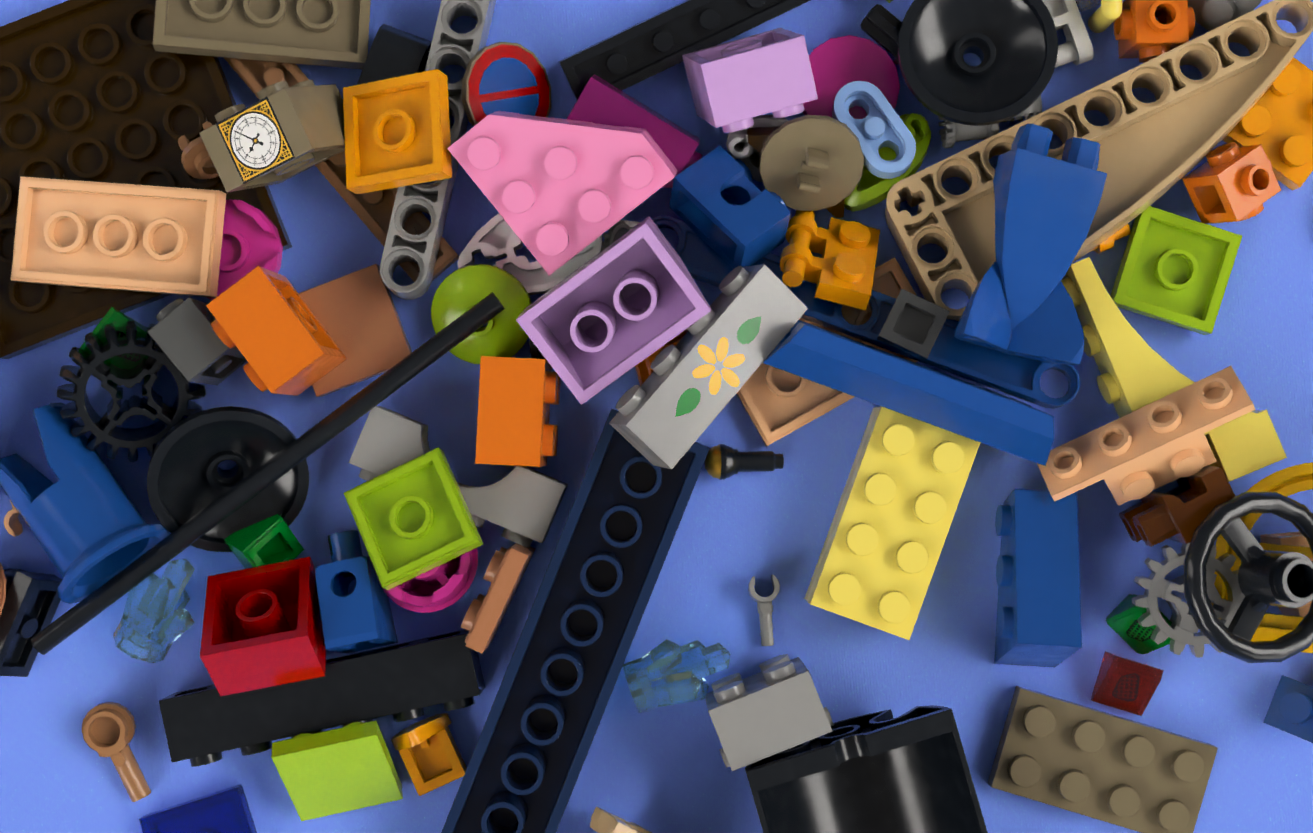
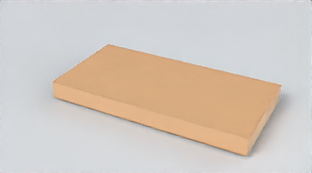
M20 176L11 280L24 283L216 298L226 193L220 190Z
M895 257L875 268L872 290L896 299L901 289L916 295ZM869 304L866 311L843 305L841 310L844 319L852 325L866 323L869 321L872 313ZM800 318V319H799V320H801V321H804V322H807V323H809V324H812V325L818 326V327H820V328L826 329V330H828V331L837 333V334H839V335H842V336H845V337H847V338L853 339V340H855V341L864 343V344L869 345V346H872V347H874V348L883 350V351L888 352V353H891V354H893V355L902 357V358L907 359V360H910V361H912V362H915V363L918 362L917 360H914V359H911V358H909V357L900 355V354H898V353H895V352H892V351H890V350L881 348V347H879V346L870 344V343H868V342H865V341H862V340H860V339H857V338L851 337V336H849V335L843 334V333H841V332L832 330V329L827 328V327H824V326H822V325L813 323V322L808 321V320H805V319H803V318ZM764 363L757 368L736 393L765 446H769L855 397Z

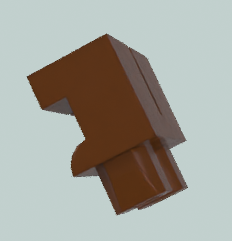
M1215 466L1203 467L1195 475L1177 479L1178 487L1166 493L1152 491L1146 497L1141 498L1142 502L1120 512L1119 516L1130 538L1136 542L1143 540L1150 547L1166 539L1184 544L1190 543L1194 530L1216 505L1235 497L1222 468Z

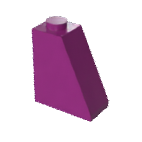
M595 74L589 79L567 117L570 120L593 122L595 124L646 129L678 170L676 175L703 156L695 151L699 145L700 138ZM673 179L663 187L672 188Z

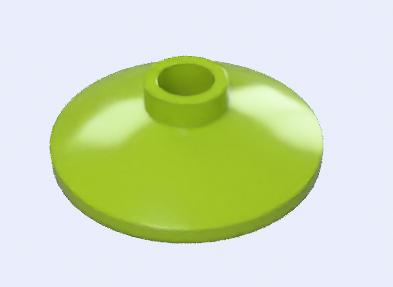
M473 264L461 267L449 274L434 294L431 305V320L436 334L492 292L505 308L488 321L487 326L480 327L449 351L461 360L480 364L481 356L512 357L523 347L528 339V335L516 319L526 307L532 304L531 299L522 283L502 268L488 264Z

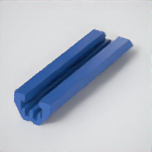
M801 320L797 321L763 361L764 364L1046 466L1054 441V416L1032 408V406Z

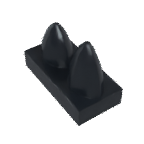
M5 569L6 599L0 616V676L28 677L38 654V651L31 643V638L51 624L61 601L58 596V586L62 579L53 574L28 572L21 569Z

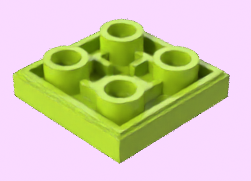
M377 720L365 723L353 722L342 728L314 734L302 733L291 739L272 743L271 758L301 821L403 799L402 783Z

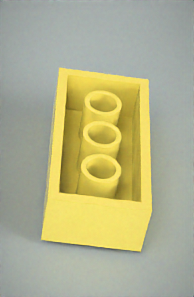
M882 406L874 407L804 599L810 605L910 640L981 442Z

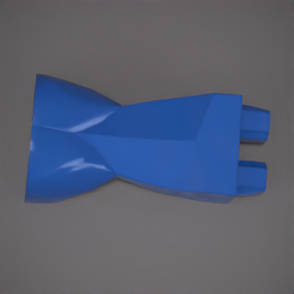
M1026 124L1019 127L1011 150L998 157L993 179L996 261L977 284L958 322L954 337L973 345L1030 360L1059 365H1080L1084 352L1083 328L1073 300L1061 280L1066 275L1087 237L1102 197L1107 173L1097 171L1100 143L1084 138H1070L1066 140L1062 159H1055L1047 156L1053 131L1035 124Z

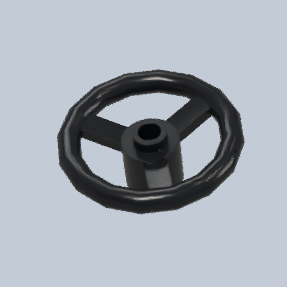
M1244 492L1216 505L1194 530L1184 559V596L1197 628L1219 651L1247 663L1282 662L1309 648L1313 643V561L1298 552L1264 550L1241 520V517L1250 513H1272L1290 521L1307 539L1313 554V513L1304 504L1277 492ZM1220 534L1242 561L1238 571V583L1245 596L1228 628L1216 616L1207 594L1206 565L1214 542ZM1312 601L1308 614L1292 632L1274 641H1250L1270 605L1299 608Z

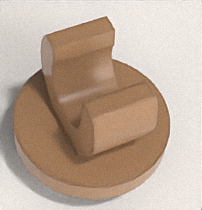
M208 121L202 124L204 130L213 126ZM185 135L181 136L178 144L183 151L181 161L185 171L197 179L218 177L219 175L201 136L191 142Z

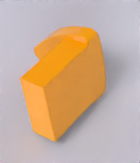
M448 713L437 714L418 721L403 729L391 739L395 750H398L419 796L463 777L467 770L466 764L448 727L452 723Z

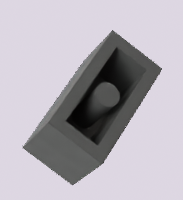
M190 297L185 301L182 298L176 299L157 314L156 319L159 322L148 331V334L188 382L217 386L247 360L236 346L230 349L216 335L210 324L215 320V317L206 307L208 303Z

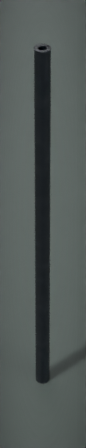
M493 292L40 631L31 638L33 647L42 655L48 653L502 312L505 308Z

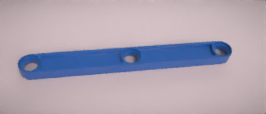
M663 215L652 218L659 229L669 228L678 235L679 241L675 251L682 259L692 278L719 288L722 280L733 269L684 221ZM768 253L752 265L765 264L782 281L783 272L780 269V256ZM803 280L802 284L798 287L787 286L808 308L801 317L805 320L1036 405L1052 409L1059 408L1074 399L1079 392L1081 381L1079 373L1073 365H1059L1030 360L961 341L954 337L955 329L959 322L956 320L946 319L925 362L881 342L877 338L896 298L872 290L868 303L872 312L869 321L862 325H852L842 315V304L815 298L817 284ZM1053 369L1062 372L1066 376L1069 385L1068 391L1063 397L1051 398L1044 394L1040 387V377L1043 372Z

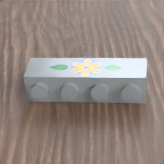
M765 264L745 267L738 266L733 269L720 283L719 289L722 293L710 305L711 311L686 329L688 332L676 346L672 344L663 349L651 363L650 368L653 372L641 386L634 385L617 402L615 408L619 412L609 424L653 466L668 469L674 468L808 310Z

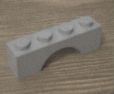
M376 405L369 412L348 463L362 468L359 477L366 481L380 476L430 451L428 425ZM516 466L506 477L488 486H469L457 482L477 527L482 528L485 520L504 528L502 537L525 547H530L533 540L539 543L545 541L568 487L567 483L526 466Z

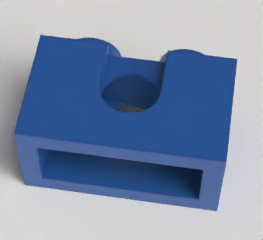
M718 146L673 178L669 208L732 269L738 266H752L784 242L791 212L787 209L786 204L779 195L769 192L767 189L761 192L752 183V174L745 163L739 159H734L721 146Z

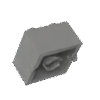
M788 654L776 656L759 665L761 672L744 679L741 678L740 673L723 677L711 684L712 692L704 694L709 715L722 745V749L719 750L726 768L730 767L732 771H735L832 732L831 726L834 724L830 713L826 707L823 708L809 670L799 657L790 660Z

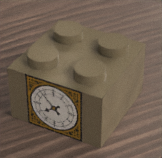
M306 80L289 87L287 81H281L257 92L260 101L247 108L245 104H238L218 112L214 116L217 123L199 132L226 192L279 184L345 151L343 99L336 84L315 85L313 80Z

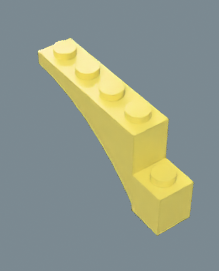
M1090 257L1071 264L1061 282L1073 300L1083 328L1084 352L1087 356L1094 357L1101 375L1097 376L1098 388L1104 400L1108 404H1114L1119 418L1195 383L1178 372L1155 352L1130 325L1105 289ZM1254 410L1204 433L1217 461L1208 466L1221 467L1228 482L1287 458L1267 410Z

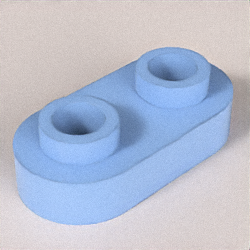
M853 81L844 85L838 91L832 108L833 119L846 124L858 137L864 156V166L870 173L884 179L901 176L911 166L916 153V142L912 133L878 87L866 81ZM854 106L862 107L866 111L867 116L863 119H855L850 115L849 109ZM883 147H889L895 151L896 158L891 161L884 160L880 157L878 150Z

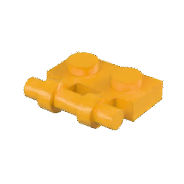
M796 210L794 217L789 220L786 232V240L789 245L783 249L780 258L783 283L789 287H798L802 284L803 280L817 284L815 298L866 311L872 293L880 229L865 226L860 222L845 221L833 217L830 218L828 227L825 229L818 227L814 220V211ZM811 252L822 254V257L812 256Z

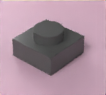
M901 289L877 340L925 362L950 311Z

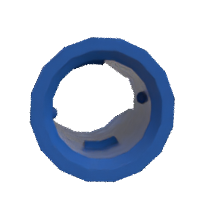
M50 403L35 408L32 412L47 463L59 481L54 484L16 453L0 458V486L63 577L62 582L58 586L59 598L62 602L72 604L82 601L170 535V533L161 524H146L97 451H90L86 447L88 439L85 434L77 437L71 434V426L75 423L74 418L63 419L60 414L61 408L65 404Z

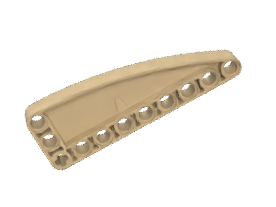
M1273 0L894 184L887 194L886 223L925 300L949 310L947 319L959 321L966 307L958 310L947 307L941 299V294L947 289L956 288L964 291L970 300L977 284L996 261L995 195L993 185L996 169L991 166L989 159L1011 150L1019 127L1026 124H1035L1053 131V134L1060 138L1062 146L1056 149H1049L1047 156L1059 160L1062 159L1066 140L1070 138H1084L1100 143L1097 171L1107 173L1099 206L1087 237L1073 260L1075 262L1122 229L1162 197L1230 133L1268 90L1312 33L1313 2L1311 0ZM1276 20L1291 22L1295 26L1297 33H1287L1281 30ZM1235 42L1244 45L1248 49L1250 56L1244 57L1234 54L1229 49L1228 43ZM1192 65L1198 68L1203 78L1199 80L1187 78L1181 72L1180 66ZM1146 88L1154 94L1156 101L1151 103L1141 102L1133 95L1132 89ZM1090 110H1098L1106 115L1109 124L1095 126L1088 122L1084 113ZM958 177L968 184L969 190L964 194L953 195L943 188L942 182L947 178ZM907 201L910 207L918 205L917 215L911 216L907 210L900 211V203ZM929 243L937 244L945 251L946 257L938 263H927L918 255L919 248Z

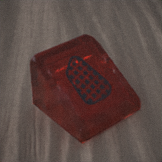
M1105 651L1091 700L1142 716L1161 681L1164 670Z

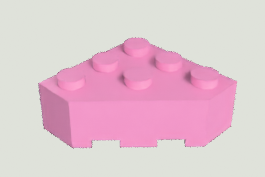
M496 111L487 115L447 148L549 276L675 178L678 172L646 129L595 124L593 122L554 117L523 115L506 111Z

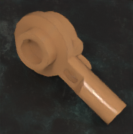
M101 703L92 708L83 719L82 734L84 741L91 749L98 752L100 757L111 758L131 801L136 802L148 796L151 790L129 747V743L135 735L136 724L134 717L128 708L119 703Z

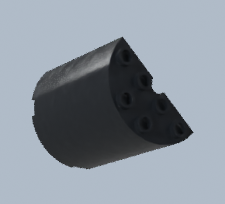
M934 705L916 706L897 718H893L890 709L833 723L834 725L831 726L832 732L745 767L763 833H988L952 709L948 707Z

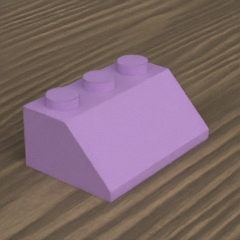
M648 216L526 307L517 317L516 321L578 402L583 405L711 311V307L680 256L650 216Z

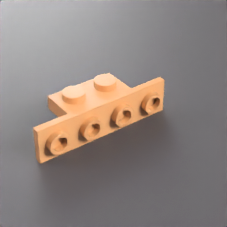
M1229 366L1050 450L1046 466L1038 463L1037 465L1054 502L1104 479L1117 505L1120 506L1128 501L1144 498L1153 490L1181 477L1195 475L1203 467L1217 462L1204 433L1256 409L1233 368Z

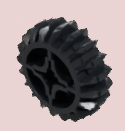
M135 321L127 322L126 336L118 337L116 327L112 323L107 324L104 329L107 342L102 343L97 335L92 332L85 335L84 340L91 353L77 347H73L69 352V357L80 367L63 365L61 367L60 377L72 382V384L59 386L57 397L72 402L64 405L61 408L60 414L63 419L81 417L71 426V434L77 437L91 431L92 433L86 445L90 451L97 449L104 441L108 443L106 457L109 459H115L118 455L119 447L128 448L127 457L130 462L138 460V448L142 447L147 448L148 455L151 457L158 444L157 442L173 426L185 419L183 416L188 417L203 411L202 406L191 400L205 397V386L188 382L152 339L148 331L155 324L148 326L145 337L136 336L137 325ZM126 353L149 356L131 369H121L112 363L109 365L104 363V361L111 357ZM163 365L172 373L178 386L177 396L172 407L163 403L162 396L157 394L152 388L155 380L158 378L157 372ZM91 375L101 381V387L106 389L112 397L107 405V411L102 418L93 409L87 396L86 384ZM144 378L142 396H147V399L133 395L129 400L125 399L121 404L123 387H118V385L132 388ZM134 415H143L153 421L156 418L159 419V421L146 427H119L127 418Z

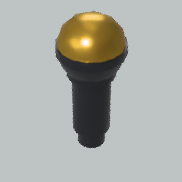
M718 444L712 447L705 459V469L708 474L719 480H725L734 474H738V472L774 471V469H783L784 466L783 454H775L773 451L738 452L737 449H733L725 444Z

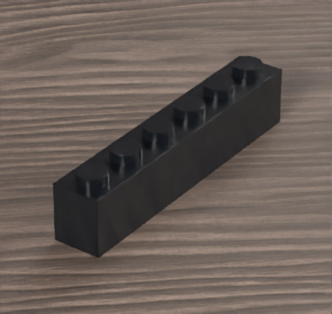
M463 629L326 659L324 677L226 696H220L214 684L173 693L159 700L171 761L177 762L190 759L191 767H196L221 760V752L240 748L243 756L256 754L271 749L273 740L286 737L293 738L302 733L323 732V729L341 725L345 727L353 722L373 721V718L391 714L393 715L394 722L407 721L423 716V707L443 703L444 711L471 706L475 704L474 696L480 695L485 689L478 652L465 646L466 643L464 641L469 631Z

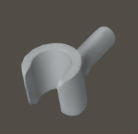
M773 574L771 575L773 592L770 596L761 597L755 592V576L752 577L748 584L749 596L753 601L757 602L761 646L774 645L772 600L777 597L780 584L777 577Z

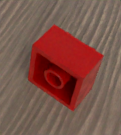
M311 557L208 576L200 658L220 696L325 676L326 649L315 566Z

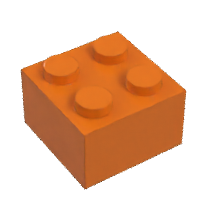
M257 266L206 305L215 317V320L210 323L212 329L227 347L232 349L236 346L248 361L243 366L246 375L262 392L268 389L273 394L298 396L347 359L286 276L261 266Z
M481 356L475 464L543 467L547 466V456L553 457L557 455L558 425L549 424L550 404L559 405L561 378L555 371H552V366L546 359Z

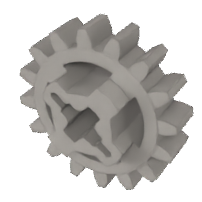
M1182 543L1181 553L1179 554L1170 546L1165 545L1161 547L1165 560L1159 563L1147 558L1144 561L1146 566L1152 571L1149 578L1135 576L1134 582L1145 588L1144 595L1132 598V604L1147 610L1146 613L1137 619L1139 625L1142 627L1156 626L1150 638L1158 645L1170 637V651L1174 654L1180 655L1186 644L1189 645L1192 654L1197 658L1203 657L1205 644H1209L1221 653L1202 632H1198L1199 629L1195 624L1188 604L1183 602L1182 598L1171 593L1173 590L1184 593V575L1171 581L1164 579L1173 569L1184 565V559L1190 543ZM1213 545L1206 565L1207 594L1210 601L1214 603L1213 609L1216 616L1221 618L1220 620L1228 628L1245 596L1238 583L1239 570L1233 572L1230 570L1234 565L1236 557L1225 553L1218 559H1215L1216 545ZM1215 571L1225 583L1228 600L1220 597L1214 585L1217 576L1214 574ZM1158 597L1166 600L1172 610L1171 626L1166 623L1159 611Z

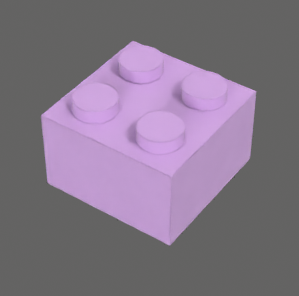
M777 28L682 55L697 116L715 128L722 127L725 133L749 128L754 125L753 117L772 112L774 118L796 115L804 111L803 103L818 99L805 36L802 34Z

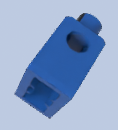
M358 530L343 531L327 536L332 563L315 567L325 649L349 654L398 643L389 597L380 585L370 557L363 556ZM354 579H356V587L351 594H349V585Z

